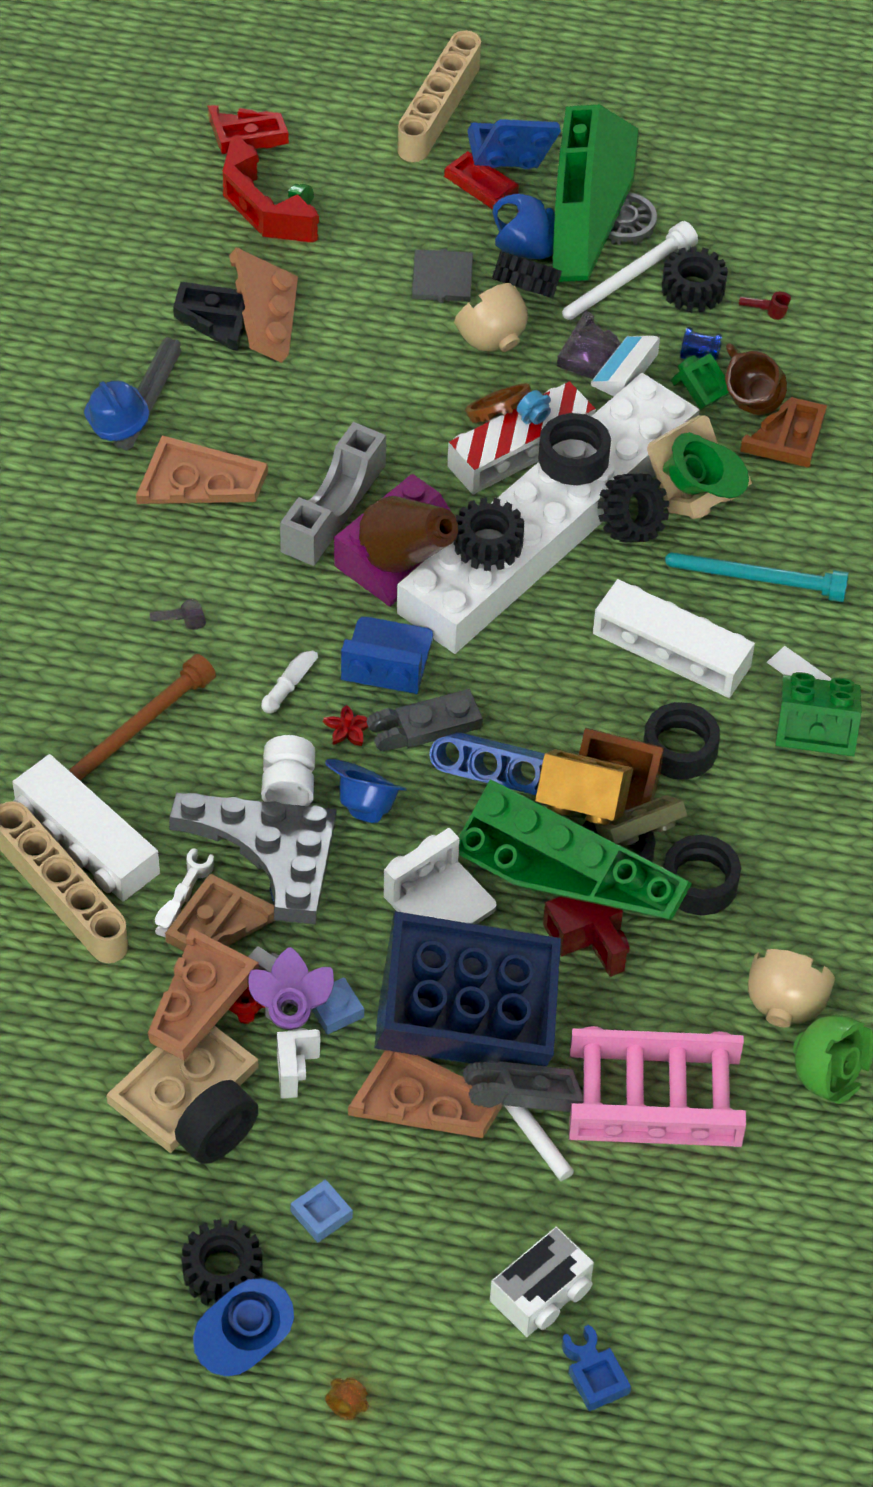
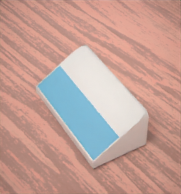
M627 336L591 381V386L615 396L639 374L644 373L657 357L660 337Z

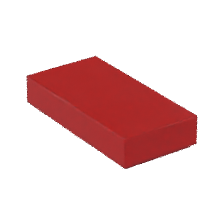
M469 151L444 169L445 178L491 209H493V206L499 199L508 195L518 194L519 185L496 169L489 166L474 165L472 153Z

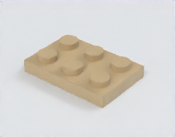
M214 1026L185 1061L156 1047L106 1095L107 1104L169 1153H172L180 1145L175 1139L177 1123L186 1108L196 1097L220 1081L233 1080L240 1086L259 1068L258 1059Z

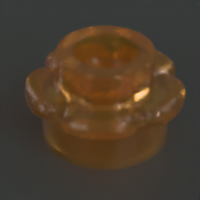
M347 1377L345 1380L335 1378L331 1381L332 1387L326 1394L325 1400L334 1413L343 1419L353 1420L361 1412L367 1411L369 1407L366 1399L367 1391L359 1381L351 1377Z

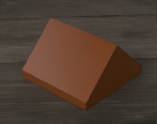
M585 728L579 755L633 768L625 810L654 799L660 780L664 747Z

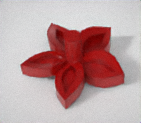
M346 705L341 710L340 718L335 716L323 718L325 725L336 729L332 736L333 745L342 742L347 737L352 744L362 746L363 731L368 728L367 717L363 715H356L354 717L353 711Z

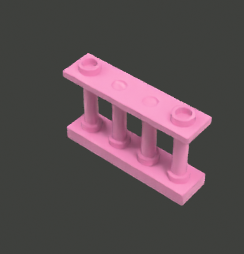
M595 1026L583 1029L572 1028L570 1058H584V1102L581 1104H571L569 1140L742 1147L746 1129V1110H733L730 1108L729 1064L739 1065L744 1036L731 1035L727 1032L698 1034L603 1030ZM601 1059L626 1060V1105H604L601 1103ZM643 1061L669 1062V1107L644 1105ZM686 1062L712 1063V1109L690 1108L687 1106Z

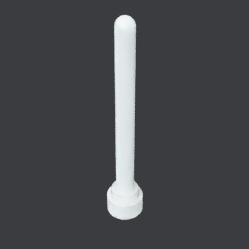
M686 221L679 222L669 229V234L666 236L665 241L566 306L562 311L563 317L566 320L574 319L672 252L678 253V250L681 248H685L687 252L690 250V247H694L698 243L695 229Z

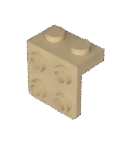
M704 415L694 417L653 440L647 446V452L657 479L661 482L660 488H665L667 495L663 497L665 501L669 500V507H667L669 513L689 516L691 519L701 518L709 514L711 507L720 502L735 499L718 497L708 492L695 495L683 493L674 485L670 476L663 472V466L672 454L674 440L680 434L690 432L718 444L710 419ZM750 476L748 486L752 484Z

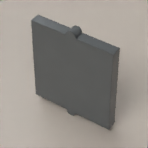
M445 248L440 251L415 249L412 299L438 300L439 303L444 301L470 302L473 252L447 251Z

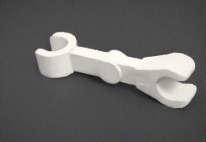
M193 848L188 852V873L182 883L177 885L172 901L169 900L155 917V924L158 925L155 930L157 935L165 937L166 931L181 913L180 909L184 902L189 900L197 879L205 878L213 872L214 856L212 854L208 856V860L205 863L197 864L195 862L198 857V850Z

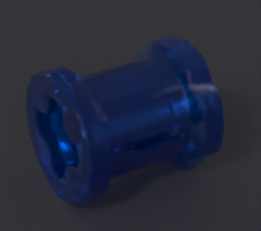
M687 327L682 341L680 358L686 359L688 356L696 355L698 359H701L711 353L717 362L723 335L717 333L715 336L694 332L693 328Z

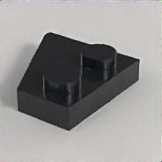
M180 282L173 306L174 318L229 349L238 351L245 326L242 315L245 304L242 294L237 293V289Z

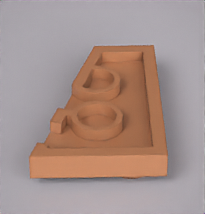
M236 247L229 255L231 266L237 269L238 279L235 281L237 293L242 294L245 304L242 315L250 349L282 363L289 355L298 276Z

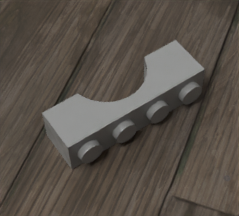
M355 422L350 425L335 446L330 468L316 494L308 501L298 497L281 520V553L315 566L385 467L386 435Z

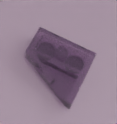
M585 311L557 356V367L594 379L621 343L618 337L609 329L605 332L594 323V316L590 312Z

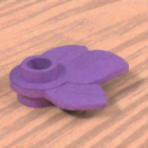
M291 947L279 955L272 966L271 972L255 969L250 970L249 991L256 1002L268 1008L269 1016L275 1025L286 1030H293L303 1026L310 1017L311 1009L327 1002L334 985V974L331 967H321L308 972L303 959ZM286 1004H293L297 1007L298 1011L294 1015H286L282 1012V1008Z

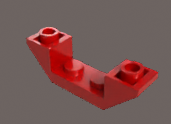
M237 134L232 136L222 170L223 197L263 237L310 243L317 241L319 215L312 205H308L298 194L274 205L271 198L264 196L253 183L258 180L257 164L259 163V157L255 148L250 144L247 145Z

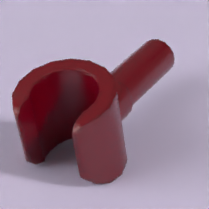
M782 291L775 292L771 300L740 296L739 305L767 310L768 315L772 319L780 320L787 313L791 296Z

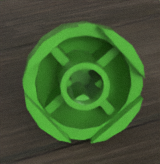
M830 1015L817 1019L804 1032L798 1035L793 1047L795 1068L800 1081L807 1090L837 1104L848 1101L859 1090L862 1084L854 1081L859 1076L861 1069L869 1071L873 1058V1032L870 1028L864 1027L865 1023L846 1016Z

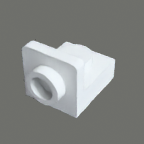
M297 1028L285 1032H277L280 1098L298 1097V1081L306 1080L305 1059H317L320 1057L319 1030Z

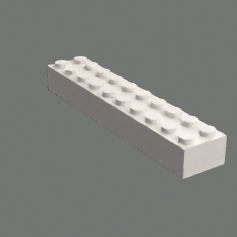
M644 373L639 374L591 416L598 419L608 429L611 436L609 465L602 477L592 483L578 486L562 484L551 479L542 470L538 462L498 497V499H501V506H504L506 502L511 503L512 511L518 509L521 513L520 518L524 519V539L520 557H515V562L510 566L504 561V569L497 570L496 564L491 565V571H484V564H479L478 569L471 567V559L466 564L461 561V554H456L453 542L426 559L398 583L397 614L414 626L431 629L433 639L456 654L602 523L599 521L598 515L604 514V510L598 509V502H604L605 498L599 495L601 490L608 489L605 485L608 480H614V476L623 474L643 473L650 474L653 477L656 475L647 452L648 444L698 416L700 409ZM573 439L562 441L554 448L558 454L573 459L586 458L597 452L592 445ZM484 529L475 533L477 536L485 539H495L503 536L500 532L491 529Z

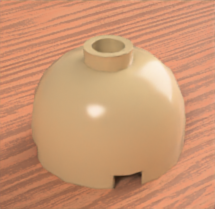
M504 283L481 293L479 297L482 302L474 308L468 303L454 320V324L470 346L479 351L493 352L501 349L502 352H507L519 344V336L526 327L528 310L525 302L515 286L513 287L511 283Z
M769 949L766 951L765 957L760 958L758 952L754 955L748 980L749 997L758 1011L764 1014L766 1020L772 1025L787 1028L791 1024H802L816 1018L825 1009L835 980L832 972L824 966L821 973L811 967L813 963L812 958L792 951Z

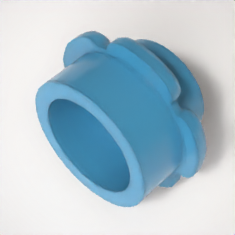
M538 390L528 393L517 406V412L521 415V420L525 424L533 422L537 425L542 423L551 412L549 407L551 398L549 395L543 396Z

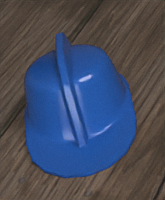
M119 380L106 383L104 381L99 382V387L91 394L90 400L84 409L85 418L94 432L101 439L108 441H120L134 436L145 426L150 413L148 405L139 391L132 385Z
M337 759L325 760L326 766L340 775V802L343 806L347 807L350 814L356 819L374 824L378 823L382 815L388 814L392 809L399 790L407 791V788L394 785L382 776L359 765Z
M257 1278L248 1279L227 1292L203 1314L196 1324L193 1334V1345L200 1364L211 1373L225 1377L240 1375L257 1364L279 1345L291 1330L294 1310L287 1291L274 1281Z

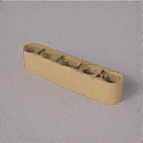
M465 30L459 31L451 37L399 121L398 154L403 160L419 162L427 157L478 73L481 54V39L478 34Z
M15 801L0 804V851L97 960L104 963H115L121 960L128 951L126 920L123 915L23 804ZM106 935H114L113 937L109 938L103 937Z

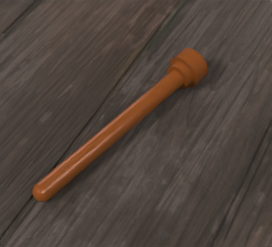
M194 654L183 664V670L180 671V677L68 771L81 781L189 689L204 688L214 680L216 673L213 666L202 655Z

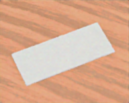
M786 646L766 662L783 675L792 676L793 673L803 672L813 675L815 679L831 681L829 676Z

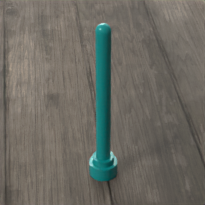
M674 552L668 553L665 557L666 565L672 568L822 591L821 595L829 596L828 600L843 603L849 572L833 570V574L825 573V576Z

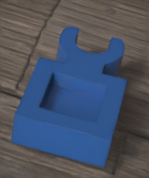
M590 1325L584 1326L583 1336L587 1344L577 1346L572 1342L571 1337L565 1334L562 1339V1350L569 1359L576 1361V1363L570 1365L569 1375L590 1412L629 1395L631 1385L611 1348L598 1353L596 1349L597 1334Z

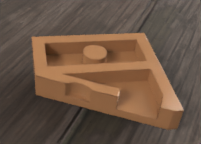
M210 873L166 931V942L184 951L187 945L186 937L190 928L229 946L274 922V905Z

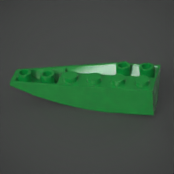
M600 104L566 106L557 176L553 240V268L562 271L559 282L589 280L634 182L639 130Z
M491 779L459 835V855L518 887L672 921L692 884L682 877Z

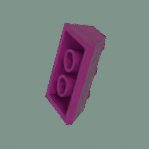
M414 474L408 476L384 496H400L451 511L442 495ZM362 514L334 537V566L391 607L397 602L398 583L420 564L401 573L383 572L372 565L367 559L370 556L365 546H361L359 540Z

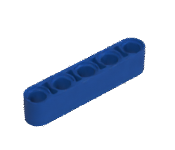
M453 733L441 737L430 748V760L434 767L442 772L488 783L491 779L512 790L532 795L537 794L545 753L464 733ZM449 742L454 744L459 750L457 762H453L447 757L446 747ZM486 752H490L496 757L497 768L495 772L488 770L484 765L483 757ZM524 761L531 763L535 769L533 781L525 779L522 775L521 766Z

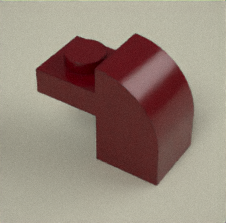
M562 896L545 902L543 926L550 937L561 938V957L591 945L609 977L625 971L626 957L630 948L628 940L621 930L623 910Z

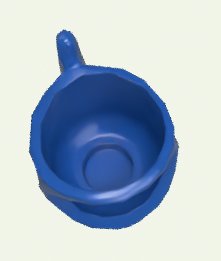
M512 194L499 199L492 210L496 226L499 230V234L495 239V245L505 253L528 259L538 260L552 256L555 220L553 209L549 207L545 209L544 204L540 200L525 194ZM507 203L514 204L518 208L516 217L508 224L501 221L497 215L502 205Z

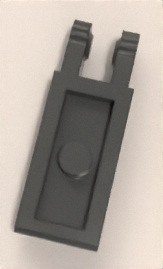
M470 689L395 708V710L390 708L383 709L380 712L377 711L369 715L366 721L369 730L372 732L375 731L376 733L384 730L377 734L374 740L377 749L383 750V752L404 746L408 748L436 741L453 733H466L480 729L483 726L482 715Z
M498 1061V1063H470L462 1072L465 1083L472 1085V1089H469L471 1103H474V1106L478 1105V1107L482 1105L483 1107L491 1108L501 1103L504 1106L571 1112L572 1103L581 1104L584 1102L573 1069Z

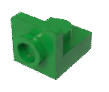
M711 353L699 360L696 355L687 358L677 366L679 372L670 380L674 386L683 382L700 410L729 395L725 375Z

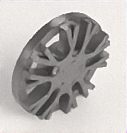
M629 192L608 238L611 239V243H617V245L621 246V241H633L634 245H636L637 242L642 243L643 238H650L657 222V212L653 204L643 196ZM632 202H636L641 206L636 209L631 204Z

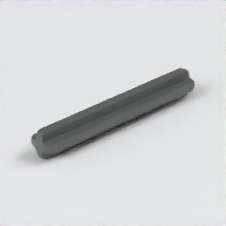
M166 337L162 340L137 389L146 401L149 412H151L181 353V343L177 339L173 340ZM140 431L127 439L114 441V446L118 449L130 450Z

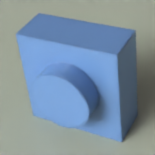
M344 977L334 982L327 1002L311 1009L327 1035L364 1018V1007Z
M326 1179L290 1203L291 1213L317 1243L353 1218V1210Z

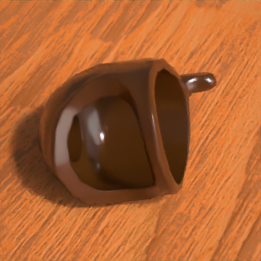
M728 343L726 349L731 361L727 368L725 381L728 393L731 395L734 403L740 409L756 415L775 411L785 399L787 392V381L784 372L775 360L767 354L758 351L741 353L734 345Z

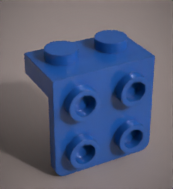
M505 119L498 120L495 124L471 123L467 130L474 165L492 168L520 167L522 169L538 168L561 132L560 125L557 122Z
M360 617L357 620L352 640L345 639L341 650V680L418 694L433 641L432 630L371 617Z

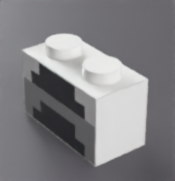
M555 1227L491 1281L490 1302L528 1337L537 1328L541 1330L548 1328L559 1316L560 1309L570 1300L577 1302L587 1294L592 1286L591 1279L594 1262L558 1227Z

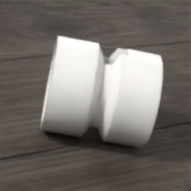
M282 735L274 737L266 743L263 755L264 773L262 774L261 790L264 802L276 801L282 804L309 806L314 795V775L312 772L315 769V747L310 741L295 735Z

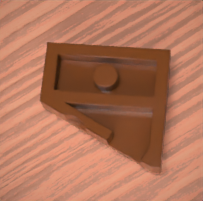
M791 397L780 406L778 412L770 414L762 421L761 428L752 436L747 434L742 438L740 452L810 468L827 405Z

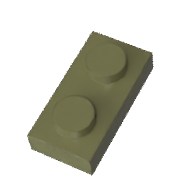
M664 795L624 811V816L614 821L610 820L608 825L594 824L598 835L622 847L637 842L639 840L638 835L648 831L662 832L675 826L674 821L686 817L687 813L682 800Z

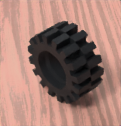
M690 247V252H686L685 248H681L678 250V255L675 252L671 253L669 259H666L664 263L661 286L663 296H667L666 301L669 304L675 301V308L679 310L682 306H687L686 312H692L693 307H697L698 312H705L706 305L711 310L715 308L716 303L720 304L725 295L728 269L725 267L723 259L718 260L719 255L713 252L711 255H708L709 249L702 248L701 252H696V247ZM686 277H698V278H701V279H703V280H705V281H703V282H691V281H688V280H686V279H684V278H686Z
M500 251L492 279L503 283H511L512 286L553 299L562 271Z
M636 473L616 475L613 477L614 480L606 482L605 485L608 489L601 490L599 495L605 498L604 502H598V509H603L604 514L598 515L600 522H607L603 529L606 533H612L610 536L612 539L620 540V542H647L649 539L658 537L657 532L664 530L665 525L661 523V520H668L669 514L664 513V507H669V500L663 501L662 497L667 495L665 488H658L661 484L658 479H652L653 476L650 474ZM633 494L638 502V515L635 521L632 520L629 513V501Z
M486 497L480 498V505H477L472 500L468 502V509L463 506L459 510V515H456L458 534L454 540L456 554H461V561L466 564L471 559L472 568L478 569L479 564H484V571H491V565L496 564L497 570L504 569V561L510 566L515 562V557H520L524 539V519L520 518L521 513L518 509L512 511L511 503L506 502L504 506H501V499L494 498L492 504L487 502ZM491 529L500 532L503 536L495 539H485L477 536L475 533L480 530Z
M221 1219L214 1220V1228L210 1230L207 1223L199 1226L200 1234L198 1235L192 1231L188 1236L189 1244L184 1243L183 1257L181 1259L185 1286H189V1292L194 1298L200 1294L201 1303L208 1306L211 1299H214L216 1303L233 1287L248 1279H257L263 1276L262 1247H259V1239L255 1234L250 1237V1228L245 1225L242 1226L240 1231L237 1230V1221L229 1220L228 1227H222ZM230 1252L238 1257L240 1264L235 1272L229 1275L218 1276L211 1274L206 1269L205 1262L214 1253Z

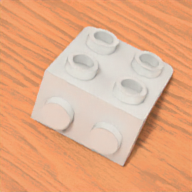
M447 828L438 835L427 837L418 848L405 856L394 858L384 869L383 897L397 912L478 924L496 910L495 899L458 862L459 837L450 828Z

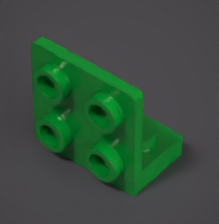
M803 672L793 673L792 676L783 675L781 708L775 746L855 757L862 713L861 686L854 684L850 679L840 677L832 678L831 681L815 679L813 675Z

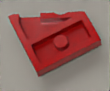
M217 105L208 106V117L221 154H227L231 137L236 134L247 145L250 144L255 149L274 148L278 145L289 144L288 130L281 113L256 112L251 109L239 108L237 111L238 115L219 113V106Z

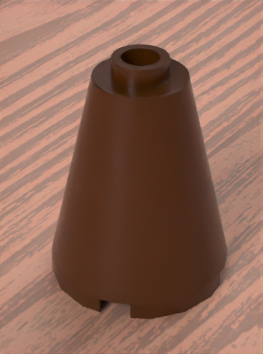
M400 496L384 497L375 504H371L365 510L359 528L361 546H365L370 556L367 559L381 571L401 573L412 569L452 544L458 534L457 520L448 509Z

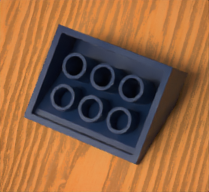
M395 911L379 999L374 1049L471 1064L474 1062L498 1063L500 1061L547 1066L554 1056L561 938Z

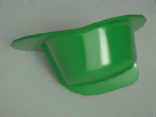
M690 432L682 433L674 440L672 454L663 466V472L670 476L674 485L680 491L689 495L708 492L718 497L731 499L739 497L744 493L749 483L748 470L735 452Z

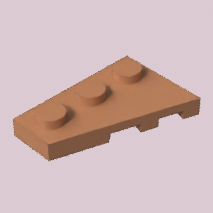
M162 435L136 494L137 504L256 502L268 474V465L264 462Z
M190 928L186 937L187 945L183 955L178 957L173 969L174 977L168 991L164 992L148 1031L151 1044L183 1061L186 1060L249 986L250 970H260L257 961Z
M385 1050L350 1103L348 1116L483 1138L503 1105L500 1103L491 1108L483 1107L482 1105L479 1107L478 1105L474 1106L469 1097V1089H472V1085L465 1083L464 1077L419 1055Z

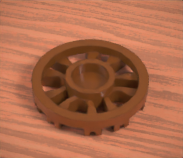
M527 383L517 384L490 393L465 408L466 414L472 423L489 421L498 413H502L504 416L507 413L513 412L512 409H517L522 398L532 391L531 387Z

